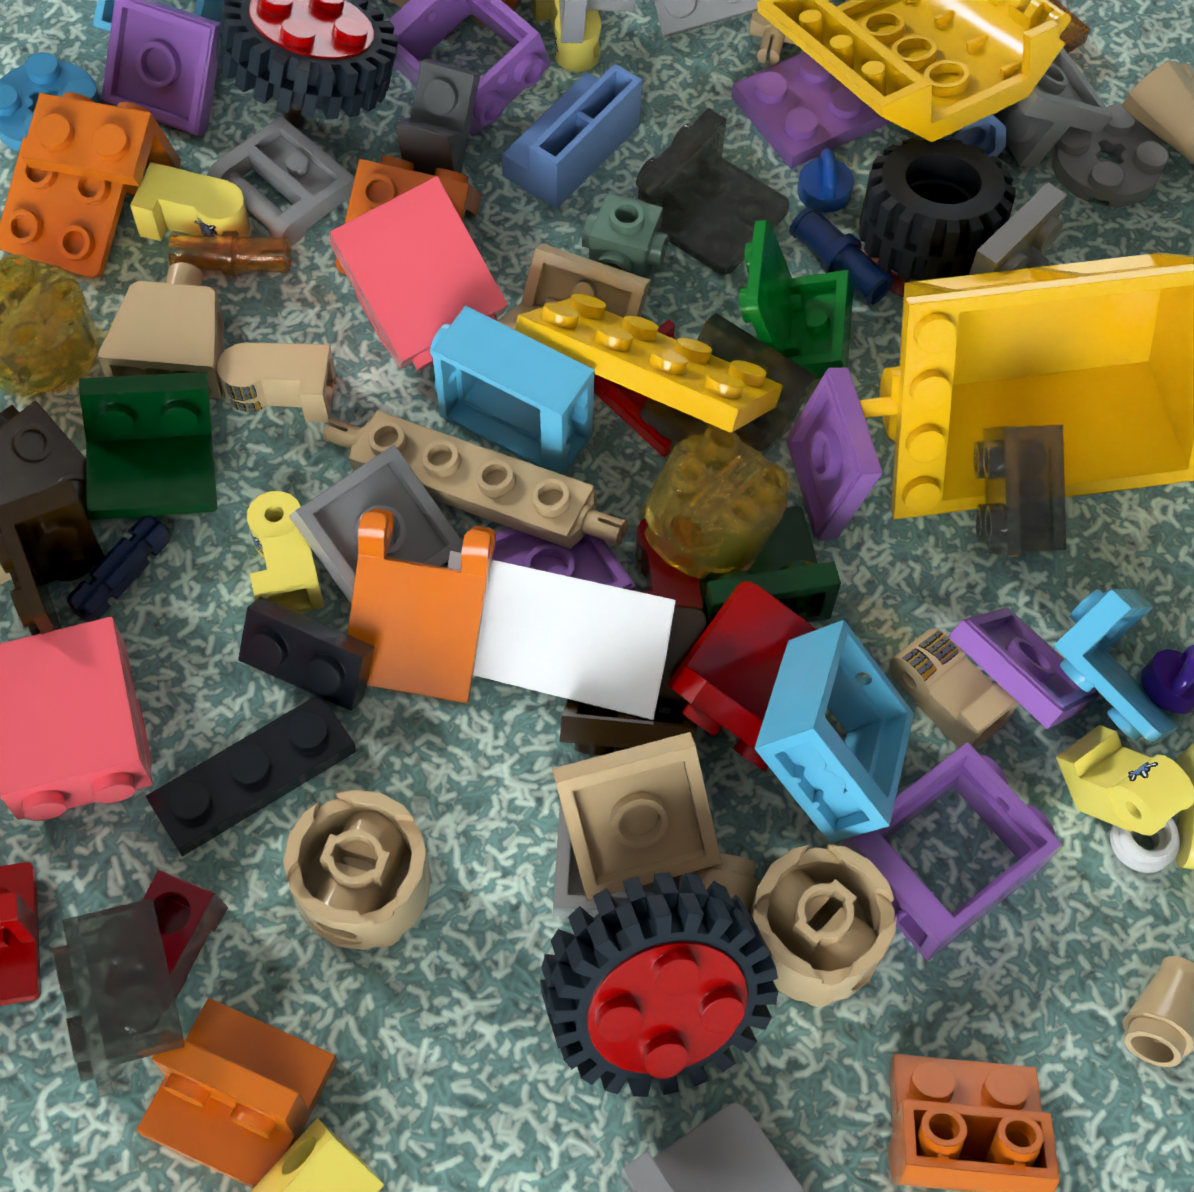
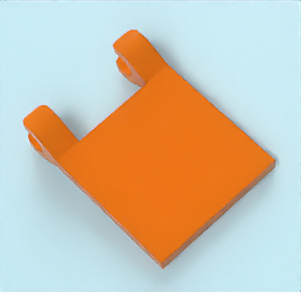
M378 508L365 512L361 516L359 524L358 560L347 634L375 646L367 685L468 703L488 575L496 541L495 530L474 526L466 532L462 546L461 570L388 558L387 553L395 520L394 514L389 510Z

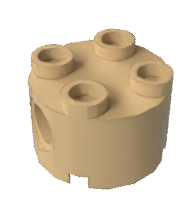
M353 789L337 793V799L328 801L322 806L317 802L303 812L288 835L283 863L291 894L305 923L309 925L316 935L335 946L361 950L392 946L400 940L403 933L414 926L427 905L431 874L421 830L415 824L413 816L404 805L380 792Z
M828 844L826 849L818 847L808 849L809 845L793 848L773 862L757 887L749 912L776 966L778 979L773 980L777 990L796 1001H803L811 1006L818 1007L827 1006L834 1001L849 998L866 985L883 959L896 932L895 911L892 905L894 897L887 879L871 860L845 846Z

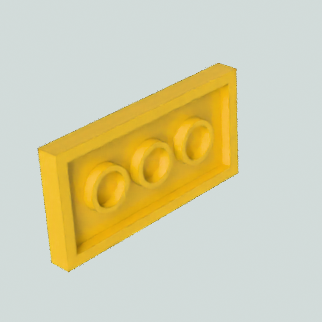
M573 294L571 298L556 303H545L544 307L518 315L514 330L594 369V374L730 433L776 408L783 388L782 384L765 378L767 372L758 365L740 360H734L731 363L711 355L712 348L703 342L690 338H678L677 340L658 333L659 327L656 323L638 316L629 315L623 318L605 310L606 304L602 300L589 295Z

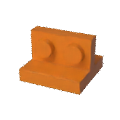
M208 997L186 1039L183 1040L166 1032L151 1060L165 1075V1078L136 1131L149 1140L254 1188L300 1137L338 1060L330 1052Z

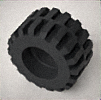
M910 138L903 140L901 146L892 144L884 149L883 156L876 157L869 172L859 223L860 241L865 242V252L871 258H878L877 265L885 271L893 270L898 273V278L910 281V279L923 281L969 275L977 250L1010 218L1016 196V188L1012 186L1013 178L1010 172L1001 169L1003 163L995 156L985 155L984 149L976 145L968 146L958 139H938L930 142L926 139Z

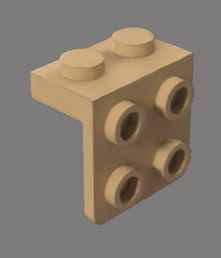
M541 243L535 247L521 303L499 319L498 322L515 329L518 315L544 307L545 303H556L571 298L573 294H585L598 298L606 304V311L624 318L629 315L641 317L651 280Z

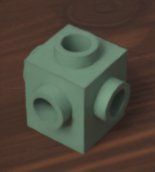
M607 193L599 214L590 213L584 227L582 247L589 248V259L648 279L653 266L661 267L668 246L669 234L661 232L663 207L646 203L637 198H626Z

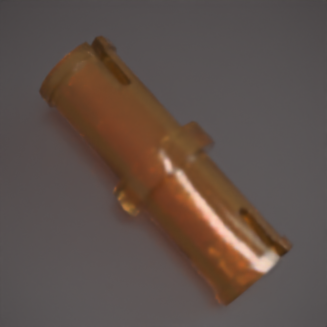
M224 230L221 236L180 235L179 233H172L169 240V248H176V251H193L192 254L169 253L170 266L179 262L188 263L200 270L222 271L224 277H237L239 271L281 272L282 274H288L291 267V260L286 259L285 256H267L269 253L291 254V244L288 236L243 237L239 236L236 230Z

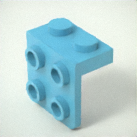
M1097 589L1072 611L1069 617L1076 624L1054 645L1065 657L1060 663V667L1084 691L1089 692L1095 687L1113 706L1107 712L1109 717L1128 737L1137 741L1143 736L1149 742L1155 743L1170 736L1180 725L1165 709L1154 703L1144 688L1107 652L1153 606L1136 589H1109L1105 593Z

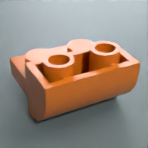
M893 1054L889 1070L892 1135L888 1145V1160L894 1184L966 1192H1055L1060 1177L1051 1113L1042 1112L1036 1067Z

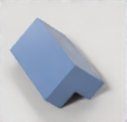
M615 63L599 79L586 72L502 153V176L557 209L640 126L643 79Z

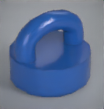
M826 148L821 151L819 158L806 163L801 169L797 187L799 199L806 207L815 206L820 212H836L844 208L850 201L854 186V176L847 165L836 160L834 152Z

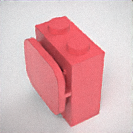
M438 176L330 231V246L352 283L356 297L380 341L390 352L399 370L413 363L417 371L432 365L433 357L430 355V348L436 333L444 324L448 323L451 325L465 306L498 321L497 317L503 315L508 306Z
M112 616L50 631L45 634H37L0 643V798L17 820L25 818L32 821L49 820L62 815L70 808L94 802H119L131 797L138 789L153 786L151 756L141 706L136 698L127 647Z

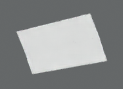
M450 551L448 568L461 570L462 553ZM492 560L487 581L473 675L654 720L676 600Z

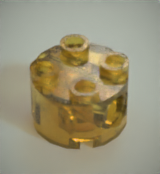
M20 254L4 257L0 260V389L6 393L24 398L42 397L40 392H49L56 389L57 393L74 387L79 382V378H84L89 374L99 354L97 329L79 283L59 266L40 261H30L29 258Z
M711 425L705 430L704 434L692 435L675 445L641 507V519L645 516L648 523L644 534L650 546L667 564L689 576L705 579L709 572L726 574L733 571H746L751 567L782 518L787 507L786 494L791 487V478L781 466L770 463L759 451L741 442L735 432L730 433Z

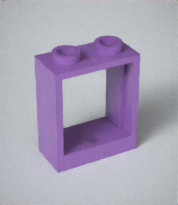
M409 0L388 21H391L395 27L393 34L398 35V49L394 67L415 86L417 85L420 60L471 13L513 48L480 78L469 131L472 137L486 125L495 122L501 116L505 107L525 88L536 84L544 71L551 65L540 33L501 0Z
M968 742L896 796L890 826L845 839L842 843V846L871 860L887 879L894 897L892 905L895 911L894 921L896 919V926L927 962L1046 867L1062 845L1055 837V831L1049 819L1036 807L1027 806L1008 786L1007 777L1001 767L990 757L980 756ZM954 788L1019 860L950 914L886 840Z

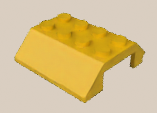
M761 0L757 2L758 13L876 113L930 142L951 135L955 131L1028 98L1066 44L1059 37L1071 21L1069 14L1049 0H850L839 6H834L828 0Z

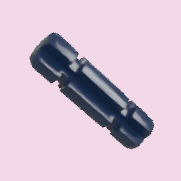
M153 516L140 517L128 530L132 535L129 540L122 537L88 574L92 580L89 583L81 581L68 595L67 603L78 617L87 622L99 620L111 607L107 602L109 598L118 599L151 563L147 559L150 553L157 556L170 542L171 535L168 532V528L161 521Z

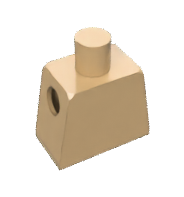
M174 263L168 269L165 283L137 281L130 285L99 350L98 359L105 377L207 372L209 398L222 399L223 389L217 373V361L224 352V318L217 292L209 286H202L204 276L199 268L188 263Z

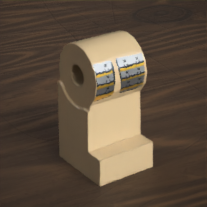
M246 342L235 344L227 348L220 355L217 361V373L225 398L235 409L252 412L267 406L302 407L305 422L329 423L336 379V370L330 344Z
M936 628L929 629L890 660L889 667L892 676L916 701L915 704L958 748L968 742L976 750L1009 722L1018 702L998 683H993L967 659L961 648L948 637L949 635Z

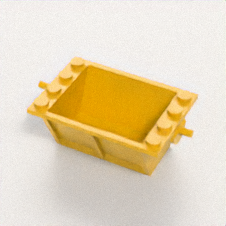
M1153 253L906 282L904 286L899 366L883 370L880 380L879 398L859 400L864 417L882 416L887 436L895 441L891 498L893 519L1194 481V256Z

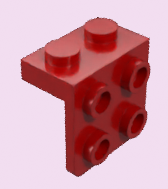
M750 581L741 582L721 607L667 685L689 702L682 714L714 737L722 726L740 738L733 749L766 772L769 766L754 748L787 643L791 639L817 629L760 586Z

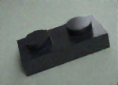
M260 596L247 607L238 661L314 695L320 694L325 700L352 711L364 697L375 646Z

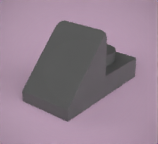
M430 59L421 60L411 117L397 121L396 126L401 158L414 163V171L434 175L436 168L462 172L481 73Z

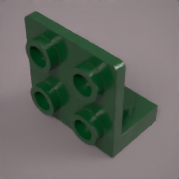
M207 372L79 378V395L86 438L87 510L90 519L215 512L218 509Z
M793 506L688 523L692 535L703 611L706 615V628L737 585L744 581H750L760 586L808 623L831 618L841 586L835 561L818 564L805 515L801 507Z

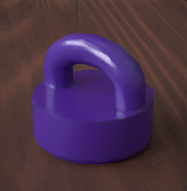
M1194 645L1189 646L1183 653L1169 649L1159 651L1141 671V682L1147 695L1154 703L1169 712L1187 714L1194 711Z

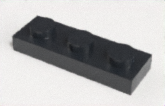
M318 694L146 795V798L183 857L357 751L355 743L322 695Z

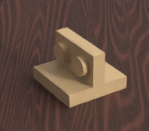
M690 732L552 769L586 900L594 899L593 896L606 888L610 894L624 891L625 888L622 881L637 876L641 885H646L654 882V873L670 872L672 877L722 864L697 749Z

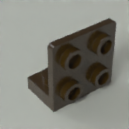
M71 480L0 505V528L2 531L0 533V564L4 572L11 575L16 588L10 590L12 601L25 628L29 627L32 636L62 629L46 584L56 580L73 581L82 578L104 557L99 540Z

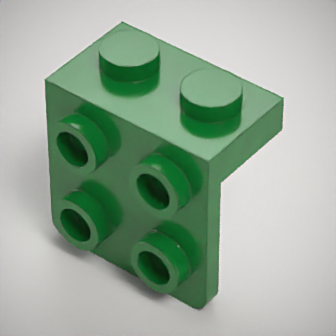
M769 219L755 221L753 241L745 244V264L749 276L747 286L740 289L739 305L744 322L752 323L756 331V344L760 359L762 361H769L778 383L820 379L828 368L848 367L854 284L849 270L792 278Z

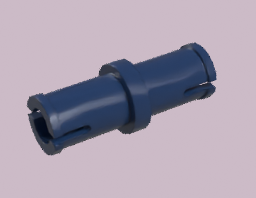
M806 207L792 221L789 229L790 235L797 238L821 260L820 266L824 272L849 270L854 284V291L862 297L867 305L877 303L891 289L894 277L884 271L861 250L862 243L857 237L851 233L844 235L820 213L817 207Z

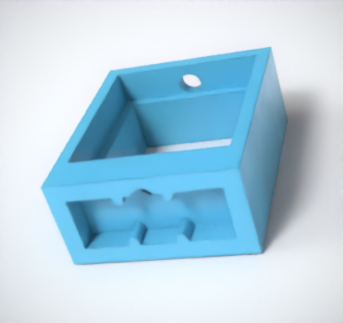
M468 306L462 309L451 325L448 323L444 324L436 333L431 344L430 355L433 357L435 373L434 390L437 391L439 416L536 466L565 475L593 435L594 369Z
M841 620L788 641L754 749L831 844L890 826L914 713L846 621ZM858 673H867L871 677L862 678L858 675ZM827 707L847 731L845 742L825 718Z

